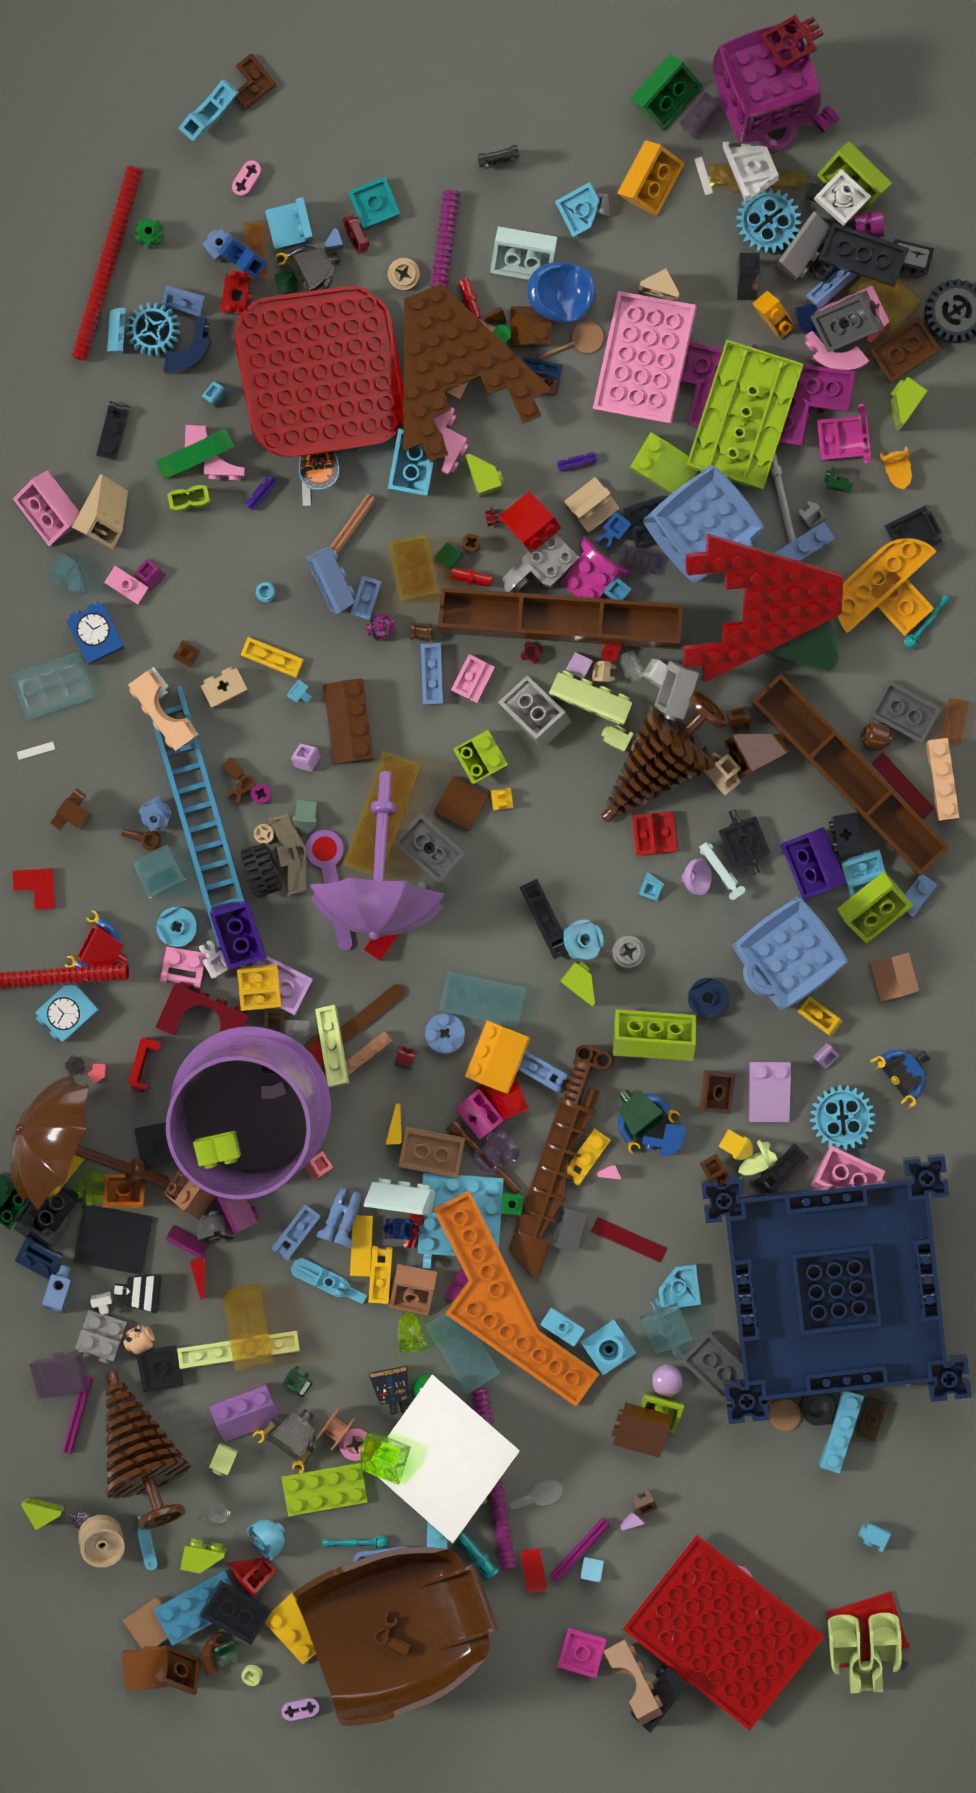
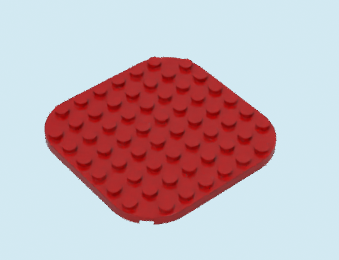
M343 286L262 298L250 304L242 312L235 326L234 341L250 427L254 437L263 448L277 456L292 458L374 446L389 440L396 434L403 424L404 385L391 316L380 298L378 299L369 290L362 287Z

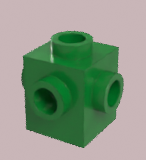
M151 217L148 220L144 218L136 224L137 228H135L137 235L135 238L141 246L145 244L148 249L154 248L163 241L164 235L162 231L164 228L158 220L154 222ZM151 228L152 233L149 235L146 234L145 231Z

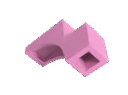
M452 407L451 411L433 418L448 451V456H445L441 473L449 476L450 472H455L459 465V462H457L459 455H464L469 446L466 444L467 438L447 428L448 425H453L457 417L454 415L455 409Z
M186 425L185 447L208 437L206 426ZM217 455L204 461V475L209 476V480H221V477H229L230 481H241V478H245L246 469L244 467L233 466L223 461Z

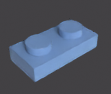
M166 285L162 305L164 304L171 309L201 316L205 296Z
M362 576L354 600L355 603H353L350 613L351 615L367 620L370 619L382 581Z
M924 874L918 876L905 893V896L913 905L906 913L912 917L937 886Z

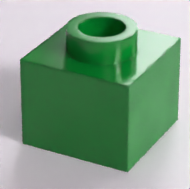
M503 1193L501 1213L521 1215L523 1194ZM509 1201H515L516 1206L510 1208L508 1206Z

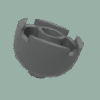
M221 1211L210 1212L209 1216L204 1217L197 1227L199 1244L214 1245V1242L220 1241L221 1244H226L237 1240V1233H233L226 1215H222Z

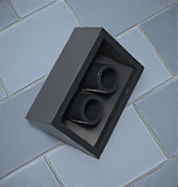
M668 1665L665 1667L661 1666L655 1673L656 1679L652 1682L655 1689L651 1691L654 1696H659L663 1704L660 1707L663 1714L642 1725L650 1733L688 1686L687 1681ZM631 1708L630 1714L637 1720Z

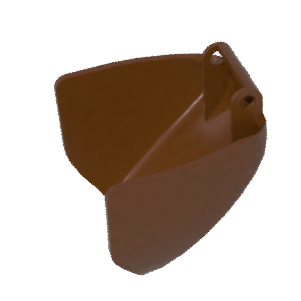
M411 1547L380 1552L326 1572L294 1592L295 1601L304 1618L329 1688L337 1719L342 1726L386 1721L429 1704L448 1694L476 1671L486 1659L491 1643L488 1634L498 1630L475 1563L464 1567L458 1555L442 1548ZM386 1613H390L388 1617L389 1623H393L396 1617L399 1618V1623L391 1629L393 1632L390 1637L393 1638L395 1636L412 1645L406 1658L388 1649V1645H378L374 1641V1634L378 1631L380 1625L383 1626V1617Z

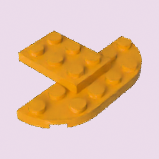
M910 538L894 540L880 548L843 584L842 614L838 618L846 633L851 631L876 607L887 616L904 636L934 608L907 578L937 551L923 541Z

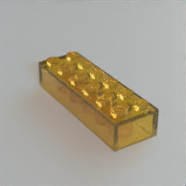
M383 751L343 862L344 866L373 876L377 815L372 813L371 803L378 801L380 772L388 771L392 773L390 802L396 804V812L394 815L389 816L386 867L422 764Z

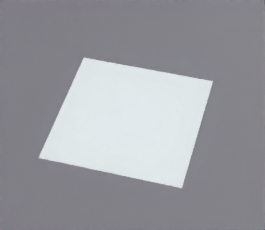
M431 1375L366 1467L449 1541L454 1543L520 1450L434 1375Z

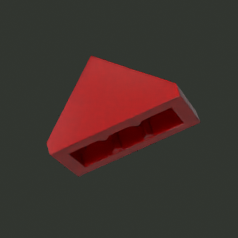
M264 1556L262 1558L227 1562L238 1580L253 1596L277 1572Z

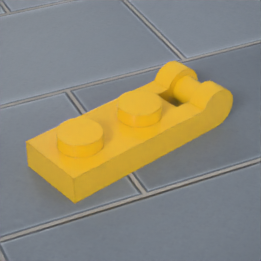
M595 1128L577 1152L581 1154V1157L574 1156L568 1165L567 1174L573 1176V1183L579 1186L611 1141ZM576 1165L582 1169L579 1174L573 1170Z
M372 1246L369 1303L389 1304L393 1247L383 1249L379 1248V1246ZM378 1256L386 1257L385 1263L377 1262Z

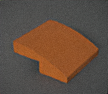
M145 1646L143 1650H123L122 1660L126 1691L167 1686L152 1674V1670L164 1646Z

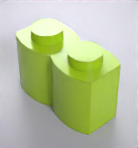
M204 485L193 486L188 490L178 489L167 494L169 506L173 512H183L191 507L202 508L211 503L209 490Z
M235 1131L199 1138L193 1142L199 1166H205V1169L217 1166V1162L224 1161L225 1164L234 1163L241 1155Z

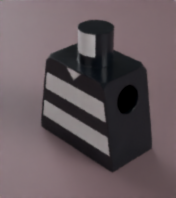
M162 1274L128 1276L127 1284L115 1283L114 1295L125 1296L126 1306L157 1313Z

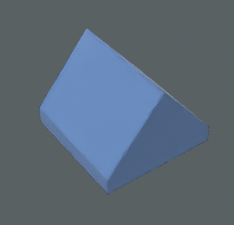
M336 228L333 229L325 242L327 250L344 248Z

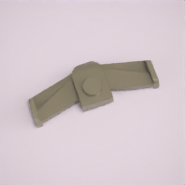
M288 813L270 817L268 821H270L281 843V846L274 847L278 867L286 866V896L306 892V846L303 844Z

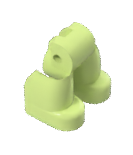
M877 1613L869 1617L870 1661L863 1662L860 1660L858 1619L851 1615H836L828 1620L831 1666L833 1672L839 1675L838 1666L843 1663H849L851 1693H861V1691L883 1692L882 1662H891L893 1664V1672H897L900 1669L902 1657L901 1630L899 1618L896 1615Z

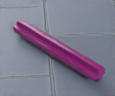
M88 1375L82 1376L62 1451L68 1454L73 1453L92 1385L93 1377Z
M604 1517L601 1518L550 1574L551 1578L559 1582L608 1529L610 1522Z

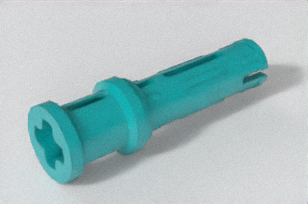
M463 1529L456 1540L474 1561L473 1564L475 1563L476 1568L485 1576V1581H488L500 1569L492 1564L488 1559L489 1555L483 1554Z

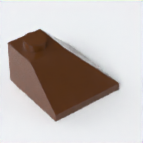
M511 306V347H551V320L540 315L532 306Z

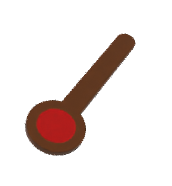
M399 984L391 986L342 1026L340 1031L343 1045L399 1000L404 994L403 987ZM316 1034L306 1041L304 1047L315 1058L322 1071L325 1072L320 1035Z

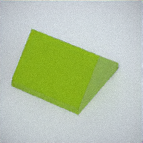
M644 1392L640 1406L672 1415L669 1432L675 1433L684 1404Z
M26 1497L21 1504L35 1530L61 1516L65 1510L64 1506Z

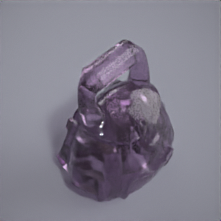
M501 1128L493 1129L487 1135L485 1145L475 1153L474 1163L484 1174H492L503 1164L513 1163V1161L517 1160L521 1150ZM485 1153L486 1157L494 1164L491 1169L479 1157L480 1155Z

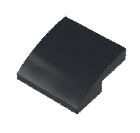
M661 495L623 507L626 519L632 523L629 528L636 548L656 542L643 523V520L663 502Z

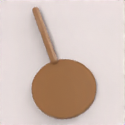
M581 322L572 331V342L538 356V359L573 345L582 353H593L603 343V331L594 322Z
M780 1399L773 1404L767 1400V1404L771 1406L769 1420L773 1427L780 1431H790L799 1424L801 1412L794 1401Z

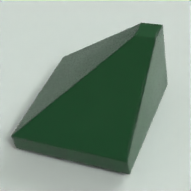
M295 272L275 274L277 294L297 292Z

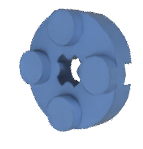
M443 1013L434 1016L428 1022L425 1037L428 1045L434 1051L447 1054L456 1051L462 1045L465 1030L459 1018L452 1014ZM448 1028L450 1030L449 1035L451 1036L442 1039L440 1037V1029L445 1030Z

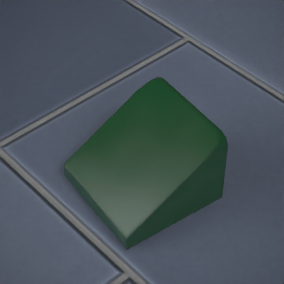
M447 542L435 555V558L450 570L463 554Z

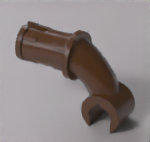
M215 1632L212 1635L211 1639L204 1645L201 1655H199V1659H202L206 1676L218 1672L213 1650L215 1647H222L225 1644V1641H216L217 1637L223 1636L221 1632Z

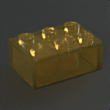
M862 276L848 292L849 295H853L860 290L873 286L890 321L886 324V330L891 334L921 303L899 280H897L895 287Z
M428 534L388 541L400 603L439 595Z

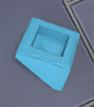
M647 872L639 895L658 901L664 883Z

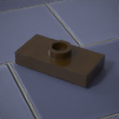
M868 1396L856 1432L857 1436L876 1441L888 1405L887 1402Z

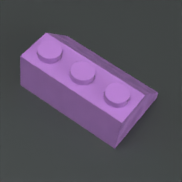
M267 1383L209 1406L224 1442L264 1428L272 1421H275V1423L281 1421Z

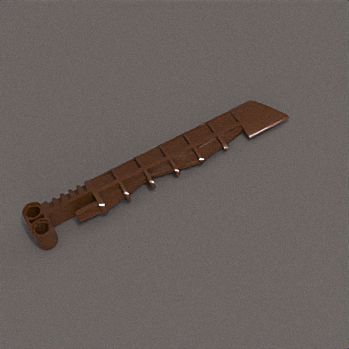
M580 1045L575 1050L573 1061L575 1066L574 1069L570 1070L572 1075L568 1076V1079H570L569 1083L565 1084L567 1090H563V1093H565L564 1098L561 1097L509 1247L510 1251L536 1279L540 1276L551 1242L541 1237L551 1221L558 1223L559 1220L553 1217L562 1202L566 1200L567 1178L573 1180V1176L567 1174L569 1156L581 1157V1154L571 1150L581 1134L588 1136L589 1133L583 1130L592 1115L596 1113L594 1107L600 1093L599 1090L589 1087L583 1105H580L593 1067L610 1069L615 1062L612 1053L591 1045ZM584 1048L590 1051V1056L586 1060L581 1056V1051ZM602 1055H606L609 1058V1063L606 1066L600 1063Z

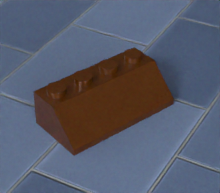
M363 678L324 684L334 764L374 759Z

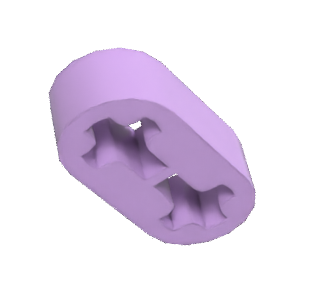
M313 1697L288 1701L282 1707V1716L288 1721L312 1717L319 1711V1702ZM308 1702L316 1705L313 1708V1712H310L309 1709L302 1710V1707H306ZM288 1706H291L292 1709L299 1708V1711H295L293 1716L285 1713L288 1710Z

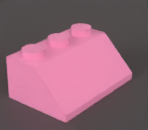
M48 470L31 479L13 498L14 502L49 547L74 529L72 526L80 513Z
M830 1146L810 1186L819 1188L881 1181L885 1171Z

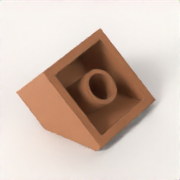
M398 1264L389 1308L428 1316L437 1272Z

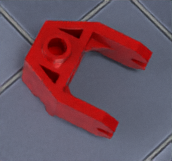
M233 270L230 271V275L225 274L220 312L240 316L247 308V304H251L252 292H249V273ZM235 292H241L243 294V297L240 301H234L232 299V295Z

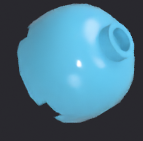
M262 1519L247 1528L248 1536L253 1535L255 1541L252 1543L265 1558L270 1557V1560H273L281 1553L285 1545V1537L283 1535L285 1530L280 1523L277 1522L275 1524L271 1520Z

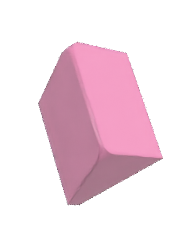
M614 1164L597 1172L598 1177L621 1179Z

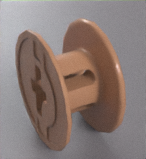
M340 1407L335 1410L316 1437L317 1440L322 1433H325L333 1439L335 1443L331 1447V1451L355 1420V1418H352L347 1425L338 1419L335 1415Z

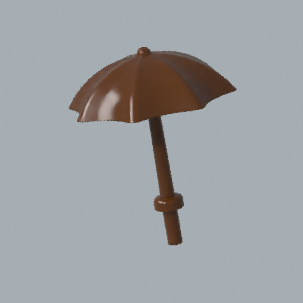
M73 1075L63 1077L46 1087L32 1104L23 1111L19 1124L15 1127V1132L12 1136L13 1148L10 1167L14 1186L21 1199L29 1198L35 1208L39 1210L49 1194L66 1181L74 1155L125 1174V1179L129 1183L137 1184L139 1180L165 1189L169 1184V1177L144 1168L142 1160L133 1159L130 1162H126L79 1145L87 1127L85 1105L89 1085H78Z

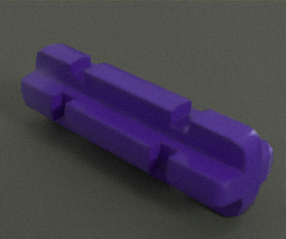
M594 452L586 453L585 456L582 454L568 458L566 461L565 459L557 462L559 471L563 472L568 470V468L574 469L585 466L586 463H596L597 458Z
M268 475L264 479V484L261 483L253 492V497H249L245 502L249 509L255 510L258 506L257 503H261L271 491L270 488L277 484V480L273 476Z

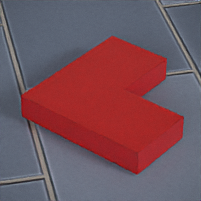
M53 868L12 870L14 891L34 889L35 909L55 908Z

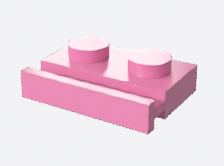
M469 654L451 691L477 703L495 667Z

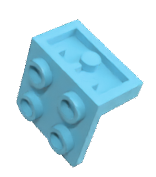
M303 197L295 199L296 203L265 211L275 249L313 240Z

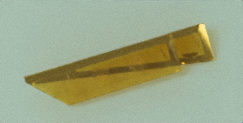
M708 164L709 186L729 185L730 193L741 192L730 165ZM776 168L778 181L765 190H770V188L774 190L807 187L806 172L803 170Z

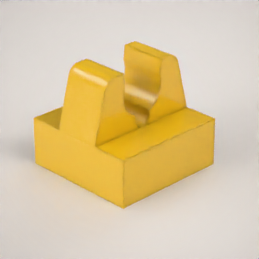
M511 788L491 790L493 811L513 808Z

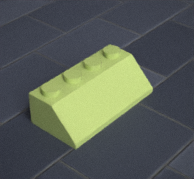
M563 670L562 673H557L548 696L621 726L624 725L632 705L629 697L620 693L618 696L610 694L611 690L600 686L599 689L593 687V682L583 678L581 681L573 678L574 675Z

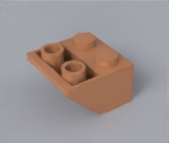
M180 1169L163 1192L183 1211L200 1220L216 1197V1195L196 1186Z

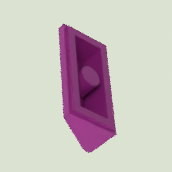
M176 1225L171 1228L165 1238L167 1241L198 1258L203 1256L208 1245L199 1244L196 1236Z

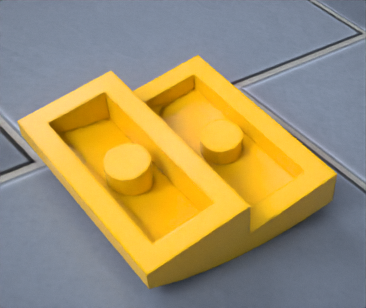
M278 964L237 968L241 1011L281 1007Z

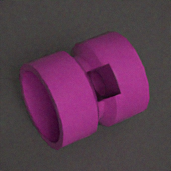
M882 211L870 212L869 215H866L865 212L856 213L853 216L854 230L874 237H884Z

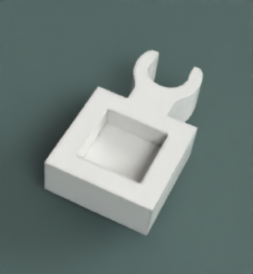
M210 940L206 942L209 946L208 950L205 949L204 945H200L199 949L207 957L202 962L211 978H215L228 970L222 951L215 952V945Z

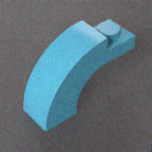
M225 79L221 80L209 97L186 117L178 129L192 141L197 140L221 118L239 92Z

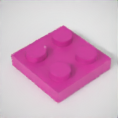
M568 1627L557 1667L596 1678L607 1638Z

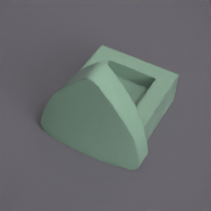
M297 800L295 816H293L292 822L295 828L303 835L312 831L316 826L317 802Z

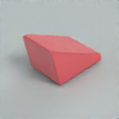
M323 1151L315 1155L304 1166L313 1181L334 1168Z

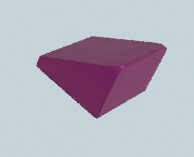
M149 559L135 572L151 589H154L166 576Z

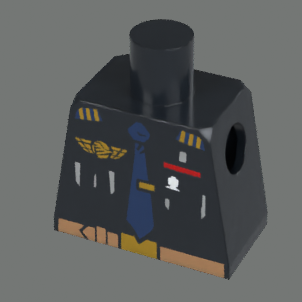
M407 1365L370 1372L369 1377L380 1405L389 1404L391 1415L402 1413L400 1401L408 1400Z

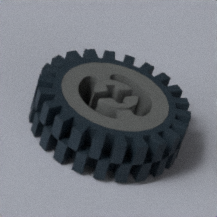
M951 279L945 283L942 282L938 287L934 288L927 299L924 312L925 320L928 323L929 330L931 329L933 334L940 337L939 339L942 341L946 340L947 343L956 342L957 344L963 341L967 342L976 336V285L970 284V281ZM953 298L965 300L971 311L970 318L968 319L964 316L966 307L961 309L959 316L956 313L950 317L951 321H958L959 325L950 324L942 314L943 304L948 305L947 316L952 313L953 307L958 309L963 305L961 301H954Z

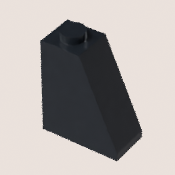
M739 253L737 300H757L760 253Z

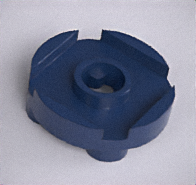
M714 978L699 979L688 992L690 1008L701 1017H716L726 1008L728 1002L727 989L720 981ZM705 992L713 994L714 997L711 999V1003L703 1001L702 998L705 997Z

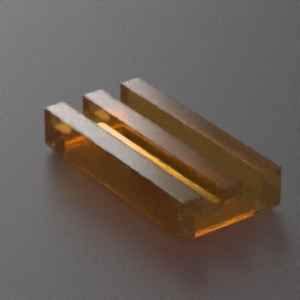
M948 698L940 738H948L949 740L960 742L969 702ZM952 703H955V709L948 735L946 734L948 720L950 716ZM963 705L957 736H953L959 706Z

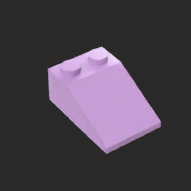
M749 1062V1122H789L791 1062Z

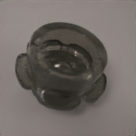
M74 1055L68 1058L65 1068L71 1075L81 1074L85 1069V1062L81 1057Z

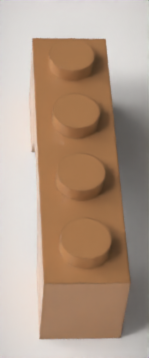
M623 1640L604 1650L616 1674H628L636 1680V1691L629 1704L640 1724L644 1725L662 1715L660 1707L663 1704L658 1695H653L651 1690L655 1688L649 1678L645 1679L643 1673L646 1670L641 1661H636L634 1656L637 1655V1652L633 1645H628Z

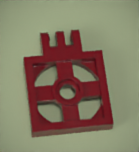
M795 14L761 34L762 41L781 71L817 51L813 41L824 33L822 30L814 33V31L819 29L818 23L809 26L815 22L813 16L800 22ZM785 27H794L800 31L790 34L786 31ZM777 32L781 37V41L772 46L771 39ZM805 38L806 48L800 53L796 45L798 41ZM791 39L793 41L792 45H785V40ZM783 50H789L792 58L789 60L781 59L778 53Z

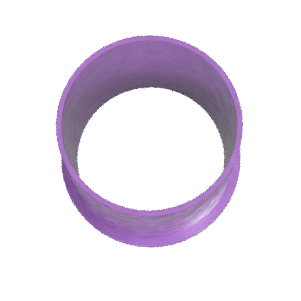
M256 1026L235 1027L218 1032L202 1041L189 1053L175 1076L166 1117V1136L172 1157L182 1173L196 1186L208 1193L228 1199H251L266 1195L285 1184L295 1173L307 1165L321 1147L331 1118L329 1086L320 1065L310 1052L299 1042L281 1032ZM234 1060L254 1062L272 1069L292 1086L301 1101L307 1127L304 1147L286 1163L265 1171L243 1172L227 1168L217 1163V1166L205 1169V1166H199L193 1144L194 1139L188 1129L184 1111L186 1088L189 1080L194 1075L211 1065Z

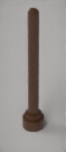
M456 1118L446 1130L451 1135L464 1137L465 1143L500 1178H503L506 1185L513 1192L519 1193L521 1187L463 1130V1123Z

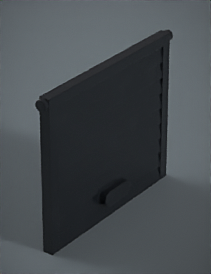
M83 1204L84 1212L73 1262L141 1275L151 1222H154V1218Z

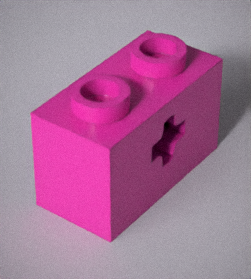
M480 1089L476 1090L455 1107L479 1139L504 1121Z

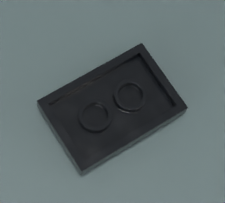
M220 1580L199 1615L252 1645L272 1609Z

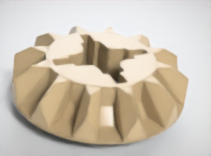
M399 258L389 266L388 279L396 289L408 290L418 283L420 271L417 264L411 259ZM408 267L407 274L410 278L404 277L400 282V274L396 270L403 272Z

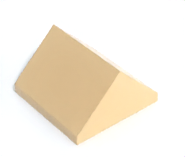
M666 268L640 282L638 292L661 299L678 300L679 292Z

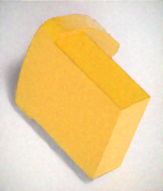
M729 1129L718 1146L732 1154L736 1160H744L753 1155V1146L749 1138H743Z

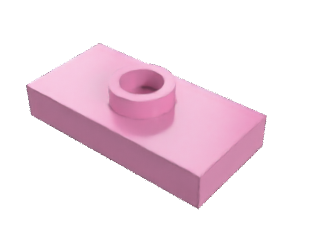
M114 566L104 582L138 605L149 587Z

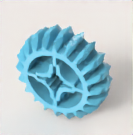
M148 302L146 303L147 309L145 310L142 305L139 306L140 313L133 310L136 318L129 316L128 320L133 324H127L126 328L132 331L127 332L126 335L128 337L133 336L129 343H136L134 346L135 350L142 347L140 351L142 355L148 350L149 357H152L153 351L159 357V350L162 349L164 354H166L167 349L165 347L168 346L170 349H173L174 346L170 342H178L174 335H180V331L174 330V328L180 327V323H173L178 317L177 315L170 317L173 310L169 309L165 312L166 305L163 304L158 309V302H155L154 308H151ZM158 314L166 319L155 322L149 315ZM144 318L146 327L137 335L138 324ZM149 321L155 328L159 327L156 329L158 338L152 332L148 333V330H150ZM169 325V334L163 341L160 336L161 331L166 328L165 326ZM149 337L154 338L157 345H147L141 340Z

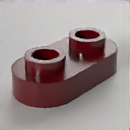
M354 215L344 217L343 224L354 250L358 255L367 252L370 243L367 236L363 235L359 218Z

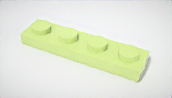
M331 1005L315 1009L328 1086L332 1088L349 1084L337 1007Z

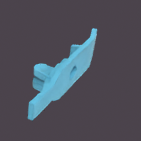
M304 1258L296 1259L291 1267L294 1277L335 1297H348L361 1304L364 1303L367 1297L366 1294L352 1288L345 1278ZM326 1279H332L333 1284L327 1286L325 1284Z

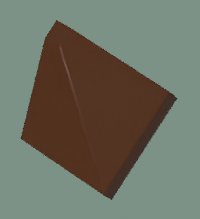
M501 307L483 316L485 322H507Z

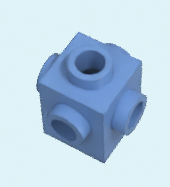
M215 229L207 235L208 239L202 243L215 262L223 257L218 253L222 245L217 246V244L220 242L224 244L229 236L232 237L228 231L224 233L222 229L218 231Z
M159 796L142 804L138 811L141 815L142 823L146 827L148 826L150 831L156 828L158 830L163 829L168 825L171 817L169 806L166 803L164 804Z

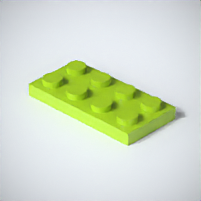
M361 1462L281 1476L288 1517L368 1503Z

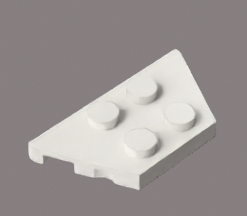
M723 142V150L745 202L778 181V172L767 147L751 146L749 144H741V147L729 146L730 142Z

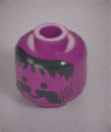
M387 613L371 616L369 624H366L368 636L372 635L375 641L391 639L393 633L396 632L394 619Z

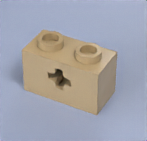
M229 667L221 672V676L217 678L211 676L203 681L204 684L201 685V688L212 709L248 691L237 668ZM221 682L229 683L226 687L227 691L224 692L222 689H218L221 686Z

